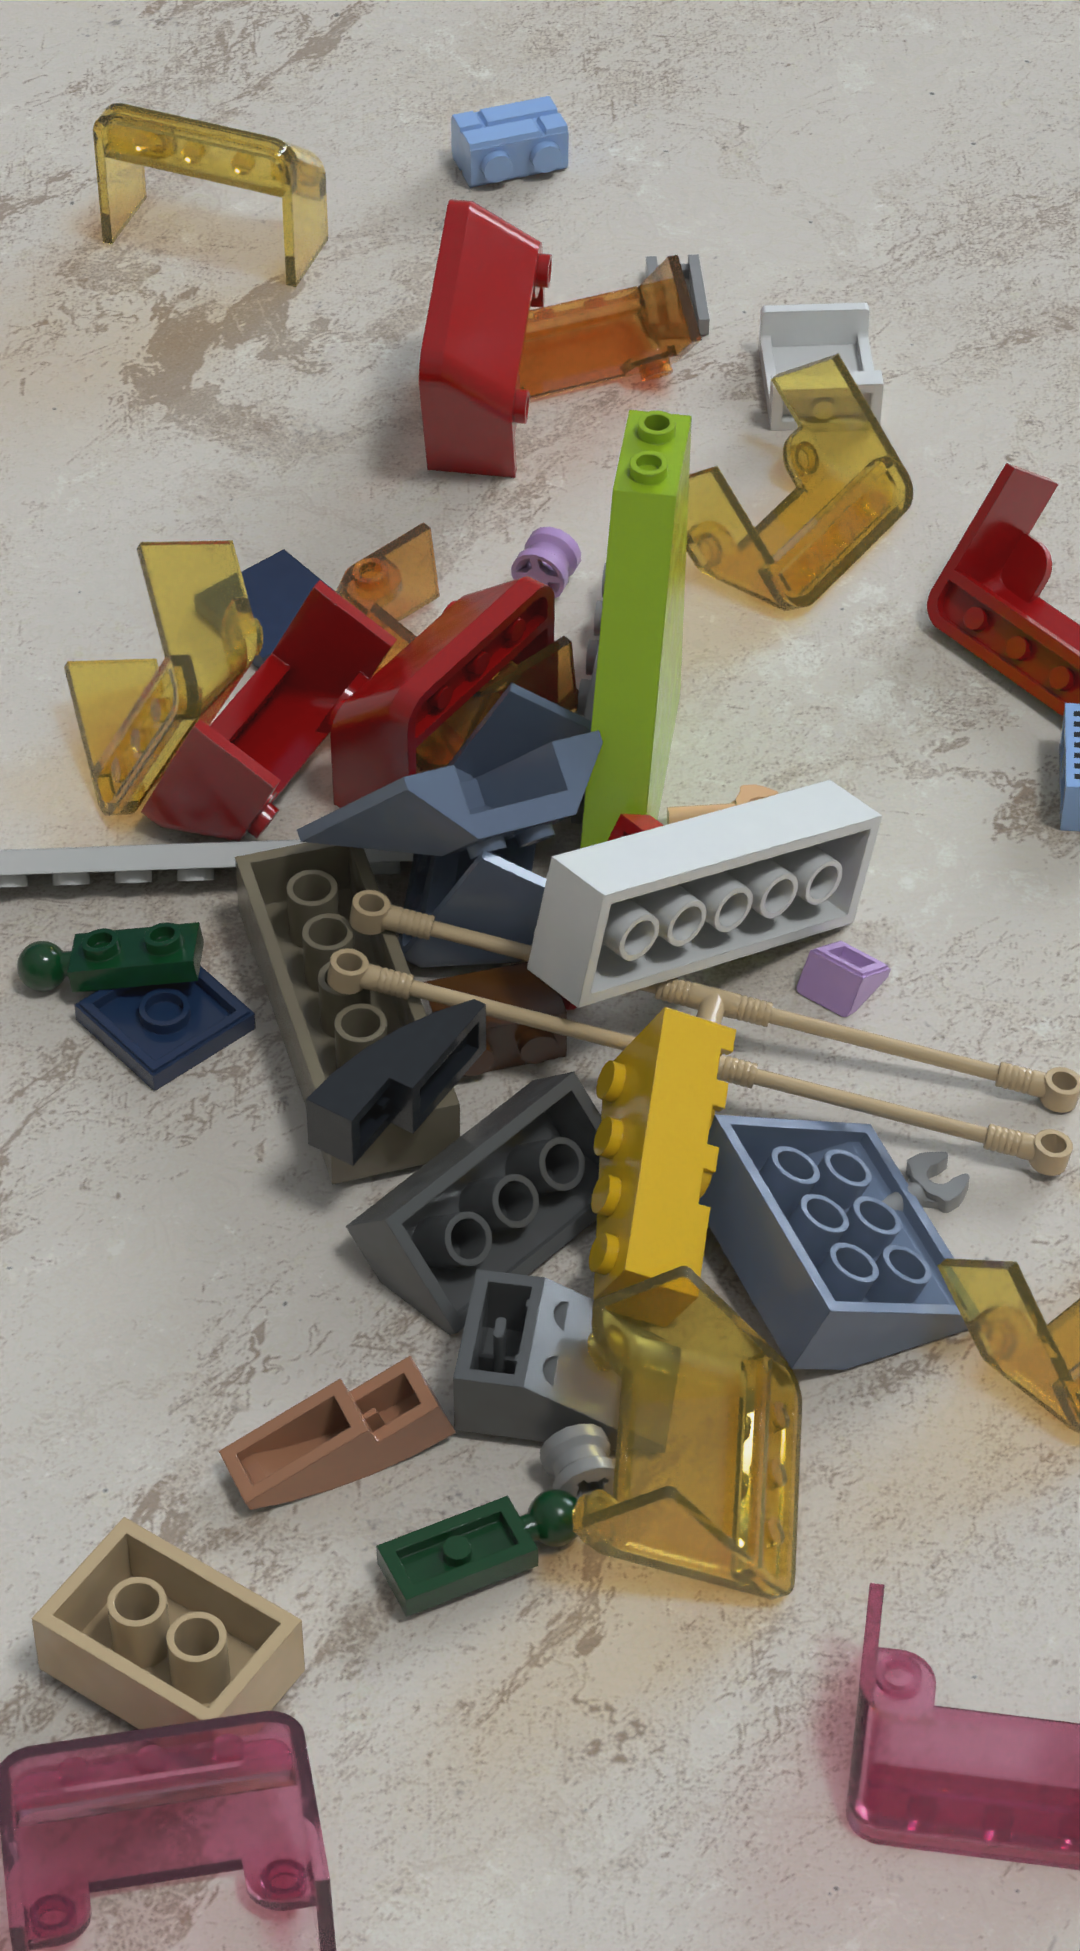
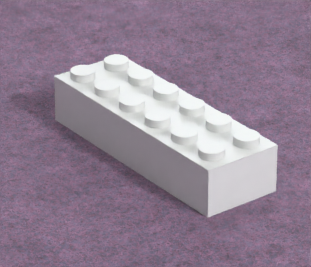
M827 780L552 856L546 876L545 889L534 931L527 969L577 1008L854 923L882 815L833 781Z

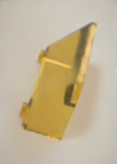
M688 1266L677 1267L593 1300L592 1332L589 1334L587 1341L589 1354L594 1364L601 1371L607 1372L613 1369L622 1378L613 1495L611 1496L608 1492L597 1489L580 1496L572 1512L573 1532L585 1544L605 1556L771 1600L789 1595L794 1588L796 1574L802 1427V1395L793 1370L755 1330Z

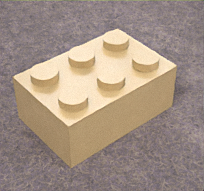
M123 1517L31 1618L40 1670L215 1776L305 1671L301 1619L126 1517Z

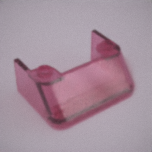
M870 1583L846 1800V1817L852 1830L862 1839L878 1845L1080 1870V1723L935 1706L936 1678L930 1665L915 1653L900 1649L878 1647L885 1585Z
M260 1711L32 1745L12 1752L0 1763V1833L8 1922L13 1951H33L67 1944L78 1938L87 1929L91 1921L90 1893L243 1870L247 1893L261 1907L275 1911L312 1907L319 1951H336L330 1876L305 1733L301 1724L292 1716L278 1711Z

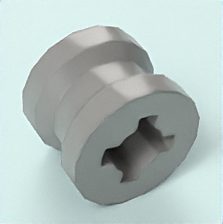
M576 1424L565 1427L549 1437L540 1449V1460L544 1470L549 1476L555 1478L553 1489L564 1490L575 1496L580 1502L583 1512L596 1510L610 1503L619 1495L624 1486V1477L620 1467L615 1460L608 1458L611 1444L602 1427L594 1424Z

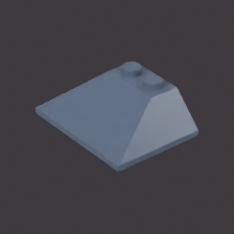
M597 730L551 741L473 779L459 781L454 765L403 777L297 829L300 842L445 856L467 850L470 860H475L483 849L492 854L505 850L507 848L505 840L516 837L519 847L547 840L555 836L552 825L577 813L603 744L600 731Z

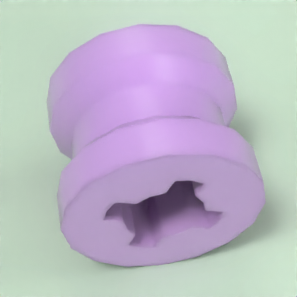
M540 527L532 532L525 544V550L521 551L511 566V575L514 580L526 576L536 579L550 586L554 591L555 598H557L566 587L568 577L573 575L581 562L580 548L577 542L561 529Z

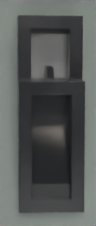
M472 999L436 1011L393 1031L363 1049L334 1071L306 1099L308 1144L354 1166L390 1123L414 1134L486 1050V1004Z

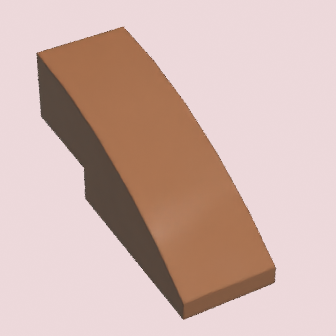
M408 1356L351 1391L348 1390L341 1378L221 1449L219 1453L245 1504L250 1510L288 1503L330 1491L368 1477L424 1451L453 1435L456 1431L412 1357Z

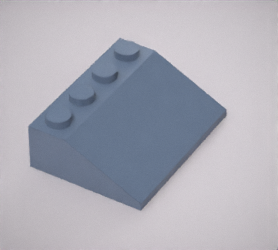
M714 1115L707 1144L719 1147L717 1167L706 1192L699 1199V1204L711 1207L708 1225L791 1369L846 1370L981 1326L990 1316L918 1199L908 1191V1183L871 1124ZM893 1192H899L903 1199V1211L890 1208L882 1200Z

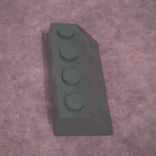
M575 1072L532 1080L350 1222L346 1228L383 1285L447 1334H456L465 1326L477 1269L529 1275L597 1219V1214L591 1208V1199L594 1187L599 1179L600 1156L594 1153V1139L601 1123V1115Z

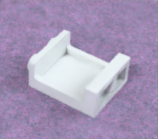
M867 303L766 305L761 308L758 350L770 431L880 428L884 383L881 370H874L868 337L870 311Z

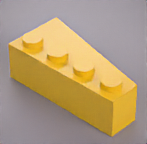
M664 1007L614 1061L609 1060L603 1066L596 1086L597 1097L602 1099L601 1123L594 1139V1153L600 1156L599 1179L594 1187L591 1199L592 1211L597 1214L596 1238L589 1254V1269L591 1272H594L593 1300L667 1321L698 1293L711 1208L699 1204V1199L706 1192L712 1175L716 1172L719 1147L707 1144L708 1135L715 1111L720 1112L725 1109L729 1083L718 1080L717 1074L720 1056L722 1054L729 1055L733 1052L736 1029Z

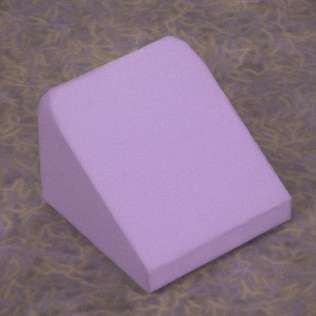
M838 941L810 950L797 984V991L800 995L842 1017H848L856 1012L888 978L891 969L888 968L887 964L843 941Z

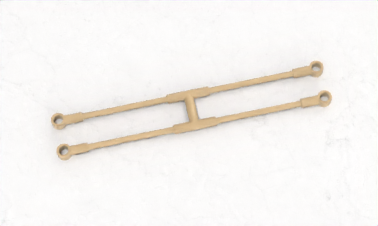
M376 890L360 891L355 894L352 900L349 922L352 928L362 934L375 935L384 930H389L429 940L432 936L529 961L532 945L435 921L434 915L391 905L388 897ZM339 949L330 957L327 982L333 990L341 994L350 995L366 989L405 1000L413 996L448 1006L476 999L486 1004V1016L622 1051L635 1038L634 1036L416 981L412 974L370 964L367 957L355 949ZM678 978L638 989L655 994V999L657 1000L661 999L662 1001L698 1010L696 1017L718 1024L722 1023L723 1017L739 1021L743 1020L744 1022L762 1025L763 1027H768V1023L992 1080L995 1081L996 1087L1008 1088L1009 1090L1039 1097L1042 1104L1054 1112L1066 1113L1075 1109L1080 1097V1075L1074 1070L1065 1067H1055L1046 1073L1006 1062L995 1065L773 1008L772 1002L754 999L746 995ZM723 1054L720 1056L718 1080L727 1081L742 1087L746 1086L747 1088H752L754 1084L983 1143V1148L986 1150L990 1149L998 1153L1003 1152L1006 1155L1009 1154L1010 1156L1029 1160L1032 1168L1044 1175L1055 1176L1063 1173L1073 1150V1143L1070 1138L1058 1130L1045 1129L1034 1135L999 1125L995 1126L994 1124H989L987 1128L758 1069L757 1063H751L743 1059L732 1058Z

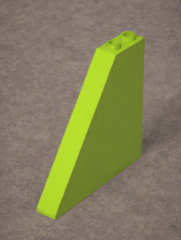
M629 410L612 492L591 732L600 731L603 744L586 786L580 849L606 842L620 814L651 815L658 820L681 689L692 416L669 414L664 411Z

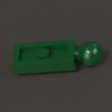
M166 922L152 927L121 930L102 928L89 933L75 934L72 951H63L59 946L49 941H36L29 944L19 955L17 971L22 982L27 987L36 991L53 990L66 977H69L73 993L198 981L204 940L199 922L184 924Z
M551 1489L537 1495L531 1502L527 1514L519 1516L507 1495L377 1545V1563L405 1616L408 1617L537 1567L538 1547L535 1541L538 1540L540 1543L551 1547L564 1546L574 1541L583 1528V1508L578 1499L571 1493L564 1490Z

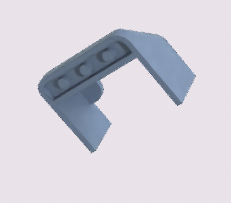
M511 683L447 766H455L459 781L473 779L551 741L591 732L592 721ZM516 837L505 840L507 845L505 850L492 854L483 849L475 860H470L467 850L445 856L414 854L404 909L407 908L416 912L434 915L435 921L532 945L546 884V878L532 872L536 843L519 847ZM399 933L398 937L405 960L420 968L517 963L522 961L521 959L432 936L429 940Z

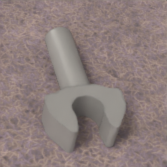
M947 1152L919 1153L907 1160L906 1168L907 1183L909 1185L908 1191L916 1196L922 1207L936 1208L943 1213H949L960 1206L968 1191L970 1178L965 1173L952 1178L944 1184H937L929 1180V1178L937 1176L947 1169ZM893 1192L882 1200L890 1208L903 1211V1198L899 1192Z

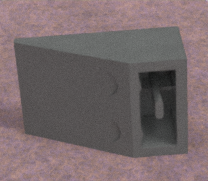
M477 1269L453 1377L454 1430L545 1442L554 1433L565 1427L576 1424H594L602 1427L607 1434L611 1444L610 1450L663 1457L681 1351V1340L548 1278Z

